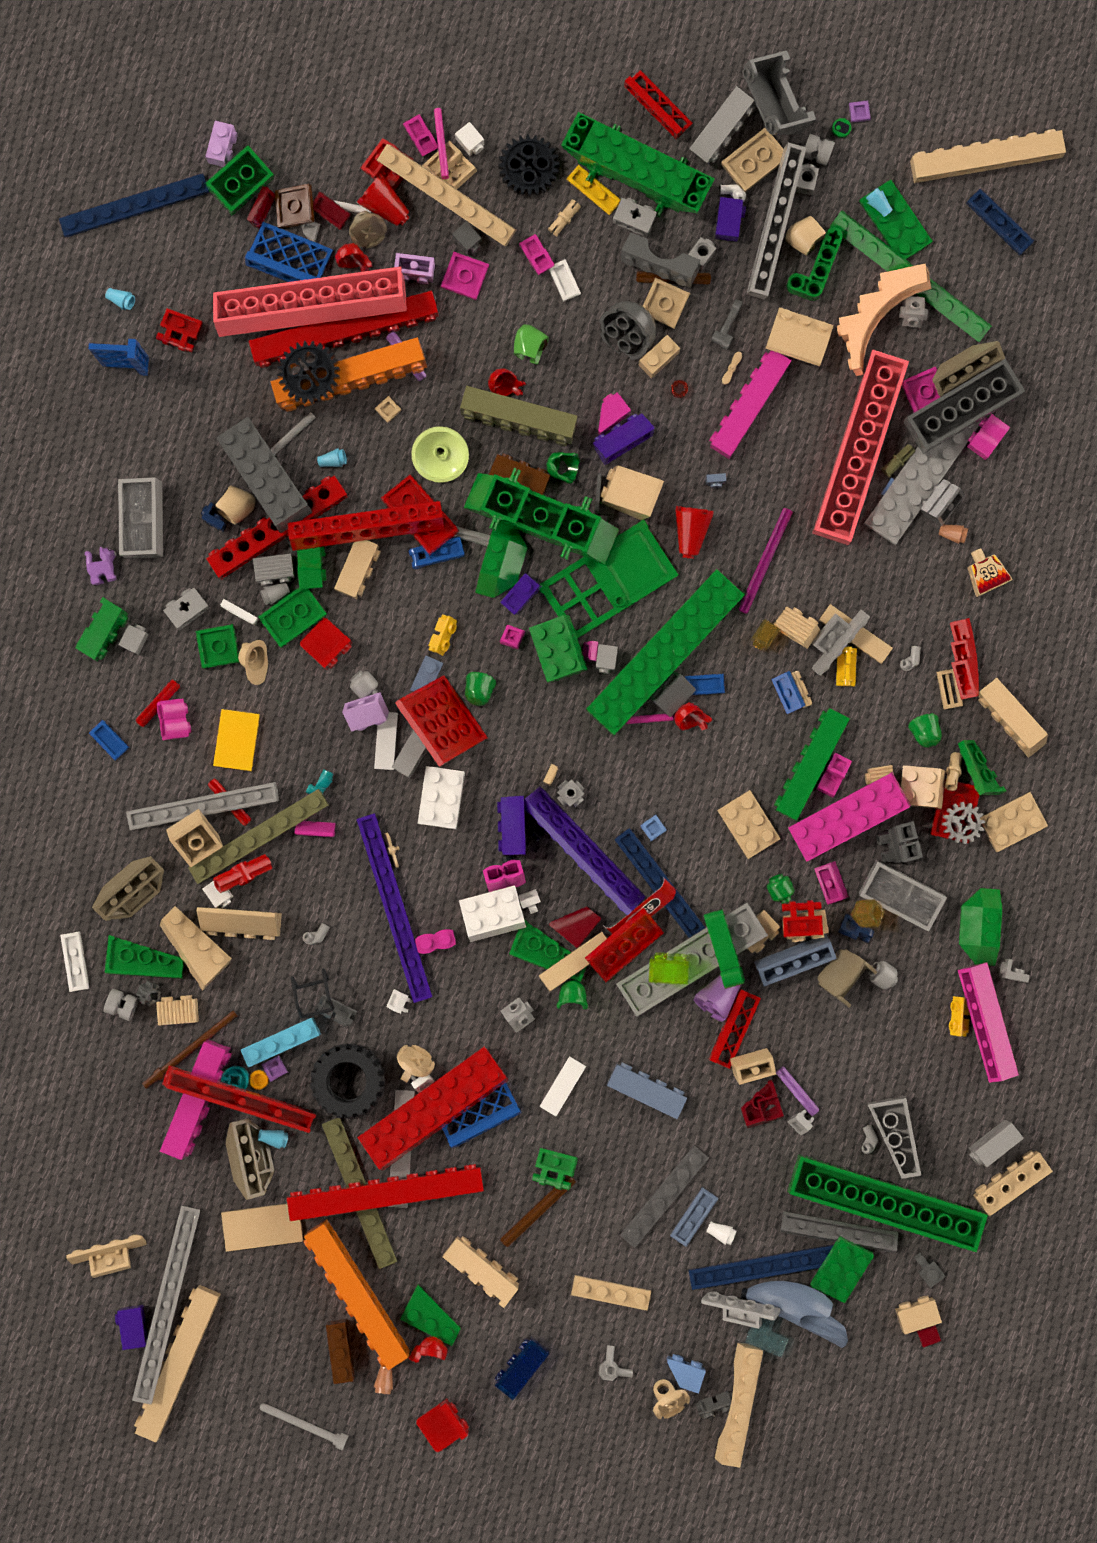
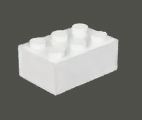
M426 766L418 824L457 830L465 776L464 771Z
M515 886L459 900L470 942L526 927Z

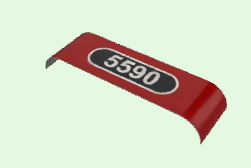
M664 878L661 888L616 925L606 929L613 934L642 908L652 917L675 897L676 889Z

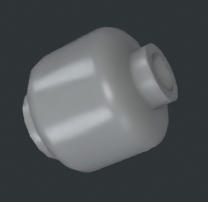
M360 670L350 679V688L359 698L378 692L376 690L378 681L368 671L362 672Z
M885 961L875 962L872 965L877 971L876 974L868 972L870 981L881 989L886 990L894 987L898 982L897 969Z

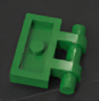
M540 1148L535 1167L542 1169L541 1174L534 1173L532 1181L539 1182V1185L546 1186V1184L554 1186L558 1190H570L571 1183L565 1181V1176L573 1177L578 1158ZM549 1171L558 1173L557 1179L548 1177Z

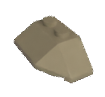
M995 341L973 345L942 363L932 379L938 395L942 397L1004 360L1005 356L1000 343Z
M151 856L132 861L102 887L92 908L105 921L132 917L160 892L164 869Z
M249 1118L231 1122L226 1138V1148L233 1181L246 1200L265 1195L274 1174L269 1144L258 1141V1134L261 1128Z

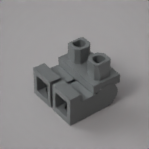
M914 821L894 826L876 835L878 845L887 843L889 851L881 852L882 862L897 863L923 858L919 841L909 842V840L918 838Z

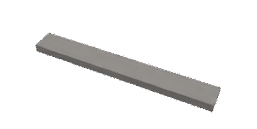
M276 782L126 811L129 829L134 830L180 821L198 809L205 816L280 800Z

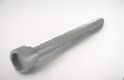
M265 1403L260 1405L261 1411L333 1442V1445L336 1446L335 1448L343 1451L349 1437L348 1435L343 1433L333 1434Z

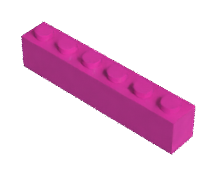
M772 350L770 353L765 352L760 360L762 362L761 367L754 369L750 376L752 381L749 385L745 384L740 391V394H742L739 401L735 399L731 405V414L729 417L724 416L719 424L722 428L719 432L715 431L709 441L712 442L710 448L730 459L792 360Z
M981 963L958 970L989 1083L1004 1081L1018 1076L1017 1066L988 964Z

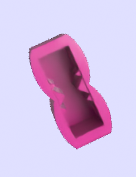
M993 414L989 418L985 417L978 425L981 429L978 433L974 431L967 440L970 442L967 447L984 460L990 456L1010 428Z
M175 699L158 702L157 711L162 740L189 737L191 725L186 719L188 706L184 703V700Z
M510 860L502 866L493 865L483 870L489 892L511 886L519 887L526 882L520 860Z
M451 929L441 930L435 934H423L415 939L418 953L422 954L433 952L437 948L447 949L457 944L454 930Z

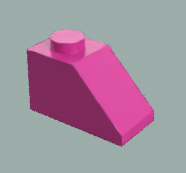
M618 392L614 395L611 393L603 399L598 429L599 435L606 433L631 414V409Z

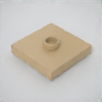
M655 278L643 307L649 311L654 320L675 328L690 293Z

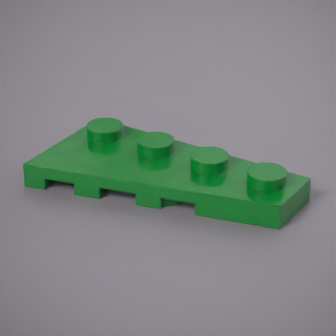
M524 919L526 927L518 929L509 955L547 970L571 952ZM586 967L569 979L581 983Z
M111 935L108 936L105 974L183 979L184 961L180 957L153 950Z

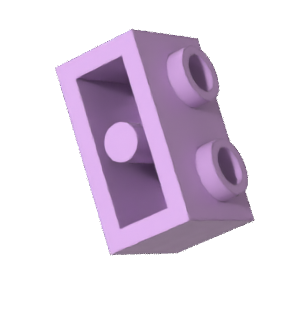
M219 121L214 122L206 153V159L209 164L224 167L228 161H231L233 155L232 146L237 140V132L233 125Z
M396 253L394 267L401 266L405 282H409V280H417V283L420 284L433 282L434 258Z
M380 692L345 703L343 715L351 732L364 730L374 724H383L387 721L389 713Z

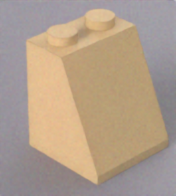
M621 466L610 469L606 477L608 480L607 486H603L600 492V503L639 520L650 517L664 481Z

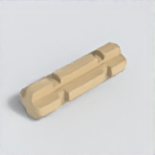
M792 672V677L806 705L802 708H806L812 705L811 698L807 696L809 693L803 680L801 681L800 679L802 678L800 672Z

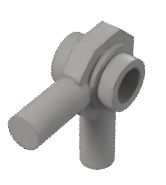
M607 1345L606 1361L599 1366V1376L602 1380L613 1381L618 1376L632 1378L633 1370L619 1368L613 1362L615 1346Z

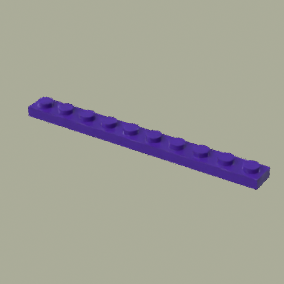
M376 814L358 818L357 823L413 1002L431 998L432 993Z

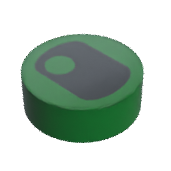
M839 118L833 123L832 133L835 137L842 139L850 134L851 124L847 119Z

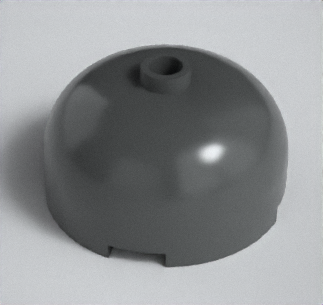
M631 301L618 302L611 306L601 316L599 321L602 329L600 335L603 341L618 354L620 352L611 346L609 336L616 338L622 332L625 333L618 341V347L630 357V360L642 357L654 344L656 338L655 321L649 311L638 303ZM643 341L639 349L633 352H629L636 345H639Z

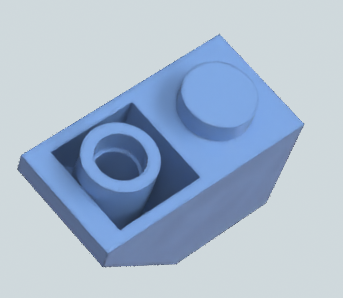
M673 1354L672 1357L667 1356V1363L680 1388L699 1394L706 1372L705 1368L702 1367L703 1364L694 1360L691 1363L683 1361L684 1357Z

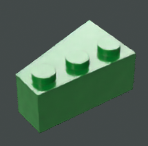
M104 597L100 601L103 604L98 613H93L92 623L89 627L85 628L75 647L97 662L99 659H104L108 652L106 648L109 643L113 644L118 637V629L120 627L123 628L128 621V613Z

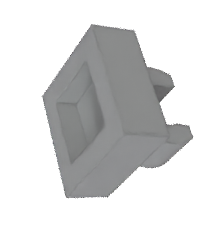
M806 1110L795 1114L787 1121L800 1135L805 1134L813 1127L811 1123L814 1118L811 1117L807 1120L804 1117V1114L807 1112Z

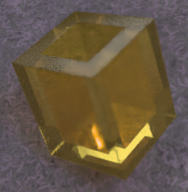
M764 619L751 638L753 641L752 645L761 651L762 649L767 650L781 629Z
M876 899L859 900L855 904L851 917L860 928L878 927L885 914V910Z

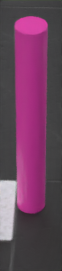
M667 714L632 716L626 724L673 721V715L671 717Z

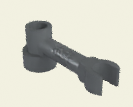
M738 299L734 301L721 331H715L711 339L712 342L721 345V348L727 351L730 348L729 344H732L734 336L729 335L728 332L743 306V302Z

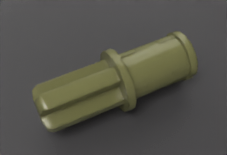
M907 444L881 468L887 477H890L900 466H904V463L915 453L914 447Z

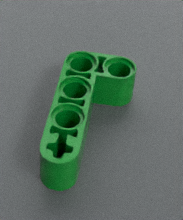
M833 227L826 232L810 277L798 273L792 274L789 277L786 286L789 293L809 301L819 299L842 241L843 234L840 229ZM835 235L834 243L831 246L829 245L831 237ZM822 253H829L831 258H823ZM822 270L825 275L823 277H819L816 275L815 271ZM798 281L800 283V287H793L791 285V282ZM815 287L818 293L811 294L809 288Z
M723 909L704 914L706 926L720 967L724 988L728 989L744 984V975Z

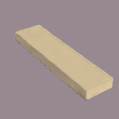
M831 604L819 619L820 622L826 625L836 613L848 624L852 620ZM864 627L857 632L854 640L850 642L880 664L883 663L893 649Z
M603 932L539 975L549 992L589 965L585 957L607 939Z

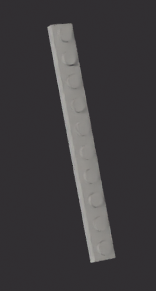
M181 1205L132 1401L152 1405L200 1209Z

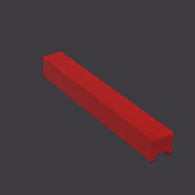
M170 1065L162 1082L168 1089L310 1133V1126L313 1118L316 1117V1114L311 1110Z

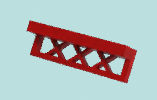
M641 70L635 76H629L624 81V87L676 140L693 124ZM639 77L646 82V89H643L636 82ZM648 92H656L659 95V102H656ZM661 105H669L672 108V115H668L661 108ZM674 119H682L686 125L681 128Z
M739 989L709 1056L710 1061L730 1069V1059L728 1063L719 1060L720 1054L723 1050L728 1049L731 1055L730 1058L736 1056L761 998ZM746 996L755 1000L753 1007L747 1010L743 1007ZM751 1011L747 1017L746 1012ZM744 1013L746 1023L744 1026L737 1028L735 1024L736 1018ZM736 1031L739 1039L737 1043L729 1046L728 1036Z

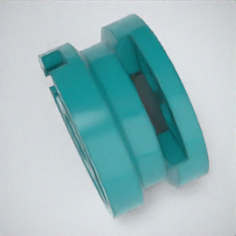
M232 1066L224 1071L221 1082L246 1089L249 1085L250 1076L245 1068Z

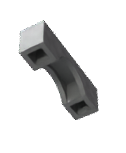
M630 233L621 250V261L625 264L633 265L645 272L656 274L662 279H669L680 286L691 288L699 272L700 259L685 253L674 259H661L650 251L648 239Z

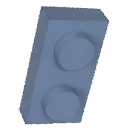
M425 656L410 691L414 692L436 680L443 663Z

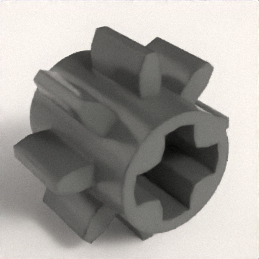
M149 981L141 984L136 993L140 997L138 1001L143 1005L147 1004L149 1006L158 1002L161 994L157 990L159 985Z

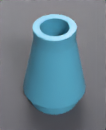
M876 188L866 197L867 203L880 212L883 217L893 210L883 190L880 191L879 188Z
M112 288L106 291V299H109L123 310H131L134 306L135 296L131 292Z
M337 448L317 457L320 468L343 467V465L347 464L344 449L339 450Z
M261 1129L258 1134V1141L278 1149L285 1148L288 1141V1133L284 1132V1130Z

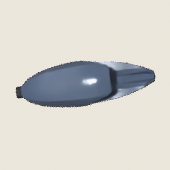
M769 1281L756 1284L748 1289H742L741 1298L753 1300L764 1305L771 1304L774 1307L780 1308L778 1316L836 1344L840 1348L846 1346L848 1342L846 1329L841 1323L830 1316L833 1303L823 1293L811 1287L788 1281Z

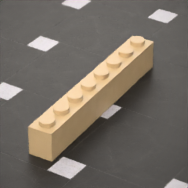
M1051 129L1043 134L1033 132L1025 137L1011 136L1007 140L1002 141L1000 139H993L989 143L981 144V142H975L967 147L957 145L949 150L940 148L932 153L918 152L912 156L910 163L914 183L1063 158L1066 149L1062 130L1056 131Z
M387 144L377 161L502 245L507 246L517 231L393 146Z
M201 1285L197 1289L193 1288L189 1299L192 1301L189 1307L186 1306L181 1315L184 1318L181 1325H177L173 1336H176L174 1343L170 1342L165 1353L168 1354L166 1361H162L152 1405L143 1404L142 1408L145 1411L142 1416H138L134 1426L137 1427L135 1434L153 1442L159 1440L220 1298V1293Z

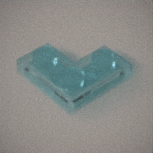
M762 1318V1326L759 1329L750 1327L745 1339L746 1343L782 1357L789 1339L771 1331L775 1320Z

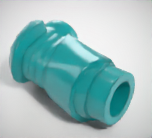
M323 769L316 786L309 784L306 793L311 794L320 789L323 794L326 788L333 782L332 777L334 774Z

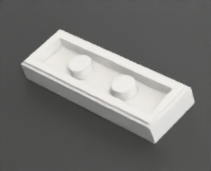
M389 712L387 721L377 726L374 769L394 770L392 765L395 761L398 713Z
M74 932L60 935L69 991L89 989L81 933Z
M569 1056L540 1107L557 1116L586 1066Z

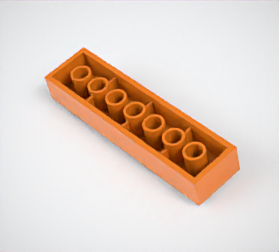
M418 337L338 361L339 363L335 366L339 367L340 371L335 374H338L340 379H334L338 386H332L331 388L334 393L328 391V398L321 396V399L326 401L332 399L333 395H347L351 393V390L357 388L358 390L367 389L370 384L374 383L377 385L384 384L388 381L387 379L394 377L395 379H400L410 372H413V374L423 372L424 368H427V364ZM306 370V373L312 379L314 384L316 386H319L318 381L315 379L311 371ZM320 371L318 378H324L327 375V371ZM281 378L270 381L276 403L282 410L289 412L297 409L296 406L313 405L309 399H307L306 404H303L302 398L298 402L295 401V395L289 398V391L284 392L282 390L286 385L281 386L279 384L282 380ZM305 382L302 385L303 390H308L311 387L310 382Z
M328 1219L309 1230L304 1236V1244L309 1251L313 1250L316 1255L314 1259L319 1267L323 1266L325 1269L326 1279L330 1284L333 1283L337 1289L335 1290L336 1295L347 1304L346 1310L350 1317L354 1316L357 1320L356 1326L361 1334L365 1333L367 1336V1344L372 1351L376 1350L379 1355L377 1359L382 1367L386 1366L387 1370H390L407 1359L410 1349Z

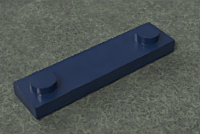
M981 189L966 202L1019 256L1034 242Z

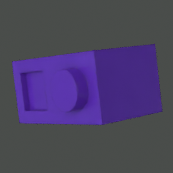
M720 197L715 239L738 241L741 218L745 217L746 206H742L743 200Z
M525 573L500 603L514 615H518L542 586L529 574Z
M144 1306L120 1308L117 1314H115V1322L120 1328L122 1350L146 1347L148 1334Z

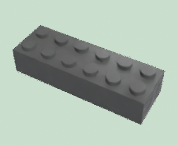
M1006 359L911 414L904 420V424L921 452L925 454L1021 397L1025 390Z
M246 417L216 437L280 533L288 529L287 523L301 521L313 513L249 417Z

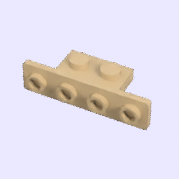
M132 1235L125 1240H113L106 1245H94L91 1249L75 1250L72 1254L66 1256L71 1264L89 1260L91 1276L95 1278L131 1268L128 1250L147 1244L143 1236Z

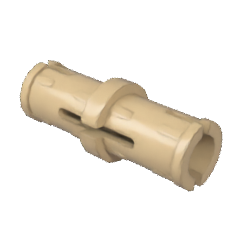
M571 200L563 212L560 211L558 213V218L548 228L551 233L556 228L553 233L556 237L566 224H570L571 218L581 208L578 203L575 205V200Z
M957 752L951 754L949 767L946 769L947 779L945 788L950 791L957 789L958 778L962 773L961 763L963 757Z

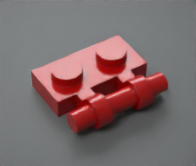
M166 308L160 327L166 329L165 334L158 332L156 339L162 341V344L176 346L178 350L192 352L194 345L189 344L188 340L189 338L197 340L203 322ZM173 332L182 335L181 340L173 338Z
M807 900L806 903L789 901L787 904H782V912L790 911V917H782L783 937L823 935L822 915L814 916V910H821V902ZM807 910L808 916L797 917L796 911Z

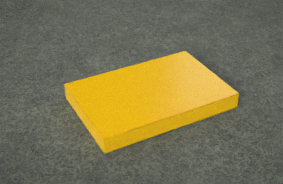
M221 709L213 766L252 771L260 714Z

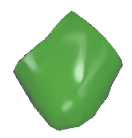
M522 325L516 332L514 355L522 360L524 356H528L531 358V363L538 365L541 354L547 347L549 336L531 325Z

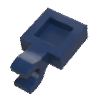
M845 914L838 931L855 940L859 936L866 943H869L870 938L874 934V930L862 926L864 921L849 914Z

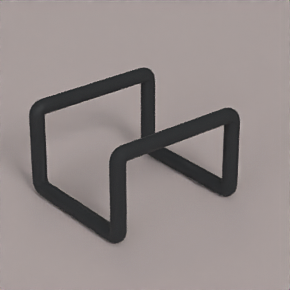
M322 968L323 979L298 985L294 976H291L295 1007L300 1018H308L331 1012L335 1009L330 998L329 977L325 968ZM324 983L326 998L330 1008L303 1015L299 1006L296 989Z

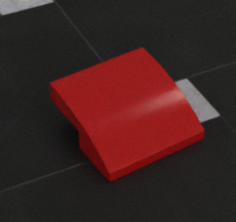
M382 138L361 166V170L373 179L383 174L395 191L404 178L377 161L387 144L397 150L399 149Z

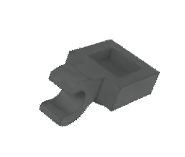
M921 1253L914 1257L921 1266L918 1273L930 1288L946 1277L933 1260L928 1263Z

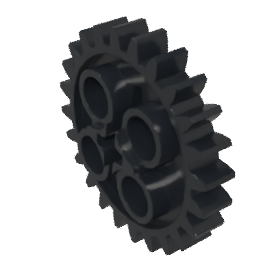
M527 134L524 140L519 135L518 142L513 138V145L506 143L508 150L502 149L501 151L504 156H499V161L502 162L498 164V169L502 170L499 172V175L505 176L502 179L503 183L509 182L507 188L514 187V193L520 190L521 196L525 192H528L529 197H531L532 192H535L538 196L540 189L545 193V186L551 188L552 184L550 181L556 182L554 175L559 174V170L556 169L559 167V162L556 161L558 160V155H553L555 148L549 149L550 142L544 144L543 137L538 141L537 135L530 139L529 134ZM527 149H531L533 151V154L528 156L525 155L523 152ZM525 162L527 164L532 163V168L530 166L526 168ZM540 162L547 164L545 168H539L537 165ZM518 163L520 164V167L518 169L511 168V164ZM530 175L534 177V180L527 182L524 178Z
M304 341L301 347L297 342V349L290 346L291 353L284 352L286 359H280L283 366H277L278 370L282 371V373L277 374L278 378L282 379L279 384L281 386L286 385L282 390L284 392L289 391V398L295 395L296 402L300 398H302L303 404H306L307 399L310 400L311 404H314V399L316 398L321 402V396L328 398V391L334 393L331 387L338 386L334 379H340V376L335 374L340 371V368L335 366L339 362L337 359L332 360L335 355L333 352L328 354V347L322 350V343H319L316 347L314 341L311 342L310 346ZM314 355L316 357L314 362H306L308 356ZM298 359H302L304 364L307 366V368L311 371L315 379L318 381L319 386H316L314 384L312 379L309 377L304 368L298 362ZM293 367H300L299 373L295 375L291 374V369ZM320 371H327V375L324 378H318ZM305 382L311 383V387L308 390L302 389V385Z

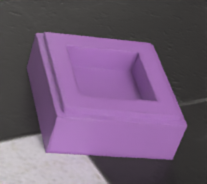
M868 101L849 103L851 123L870 121Z
M279 1055L262 1064L270 1082L288 1072Z

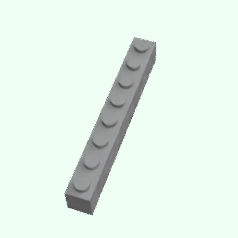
M789 142L784 147L746 295L763 300L769 295L807 147Z

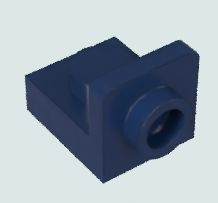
M210 502L209 505H205L203 508L201 519L205 523L224 532L227 527L224 522L225 519L217 514L212 516L216 506Z

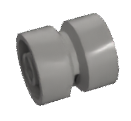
M810 134L805 146L807 148L804 158L811 161L816 159L817 163L827 166L835 142L827 139L821 141L820 137Z
M112 989L107 997L104 1012L113 1016L118 1014L119 1018L130 1021L136 1010L139 998L130 994L124 996L123 992Z

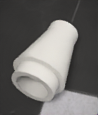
M710 1222L707 1233L725 1245L726 1243L732 1244L737 1232L731 1226Z

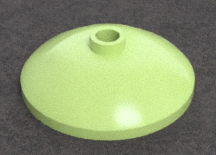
M440 426L429 428L423 431L413 444L412 461L414 467L420 475L430 481H451L460 476L468 464L469 450L467 443L458 432L451 428ZM443 448L444 452L439 453L437 449Z

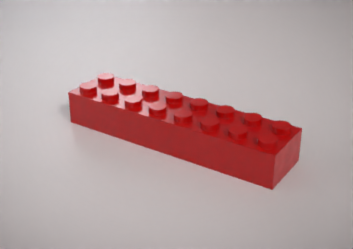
M484 1046L357 1138L377 1168L383 1171L505 1084L509 1079Z

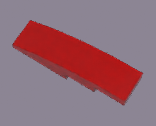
M970 618L950 622L954 637L951 647L955 661L951 664L961 700L979 696L976 647Z

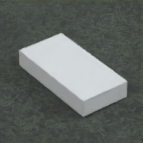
M566 259L555 263V266L550 268L549 271L563 302L581 295Z
M225 599L220 604L225 610L254 626L259 621L257 617Z

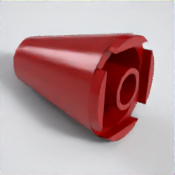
M380 174L364 192V195L356 202L396 226L399 224L403 226L410 218L407 215L409 210L383 174Z
M676 506L679 553H682L684 558L694 559V555H698L714 511Z

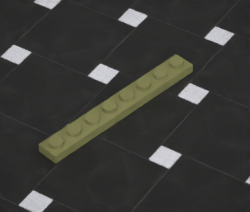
M317 789L226 844L194 866L188 867L196 883L200 884L328 807L329 804L321 790Z
M335 1118L323 1123L322 1127L346 1187H349L348 1183L360 1182V1185L367 1184L342 1120ZM377 1208L356 1211L378 1268L381 1269L397 1262Z

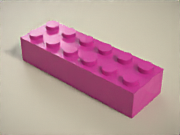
M893 772L793 824L788 829L807 862L906 810L911 805Z
M212 1040L204 1041L192 1073L221 1082V1077L224 1073L222 1068L229 1063L232 1053H229L230 1048ZM187 1094L182 1095L160 1152L180 1160L192 1154L196 1145L193 1143V1140L199 1137L203 1128L200 1123L204 1118L206 1119L210 1110L207 1107L209 1101Z

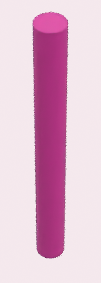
M435 108L434 116L441 178L448 179L449 173L441 108Z

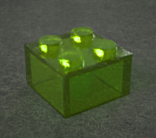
M656 952L655 955H652L649 964V982L689 984L691 957H687V954L683 953L667 956L668 953Z

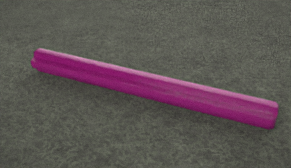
M784 508L780 514L738 608L742 613L747 614L792 515L790 509Z

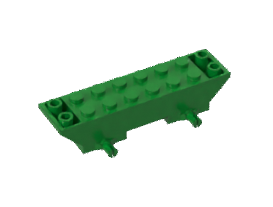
M580 112L577 113L561 147L578 161V164L590 171L586 181L593 184L596 175L605 176L611 180L614 178L644 193L645 197L657 204L655 212H658L657 217L659 218L664 208L672 209L678 213L680 211L698 213L715 178L686 165L688 160L686 158L684 160V157H681L680 161L619 132L621 127L617 126V124H614L611 128Z
M513 468L510 478H503L495 474L494 476L482 473L477 474L464 509L492 519L489 529L497 531L499 523H502L564 548L560 555L561 558L568 560L570 552H574L605 565L619 529L588 510L592 501L591 498L588 499L585 496L580 507L568 503L564 504L536 493L517 481L521 472L517 468Z

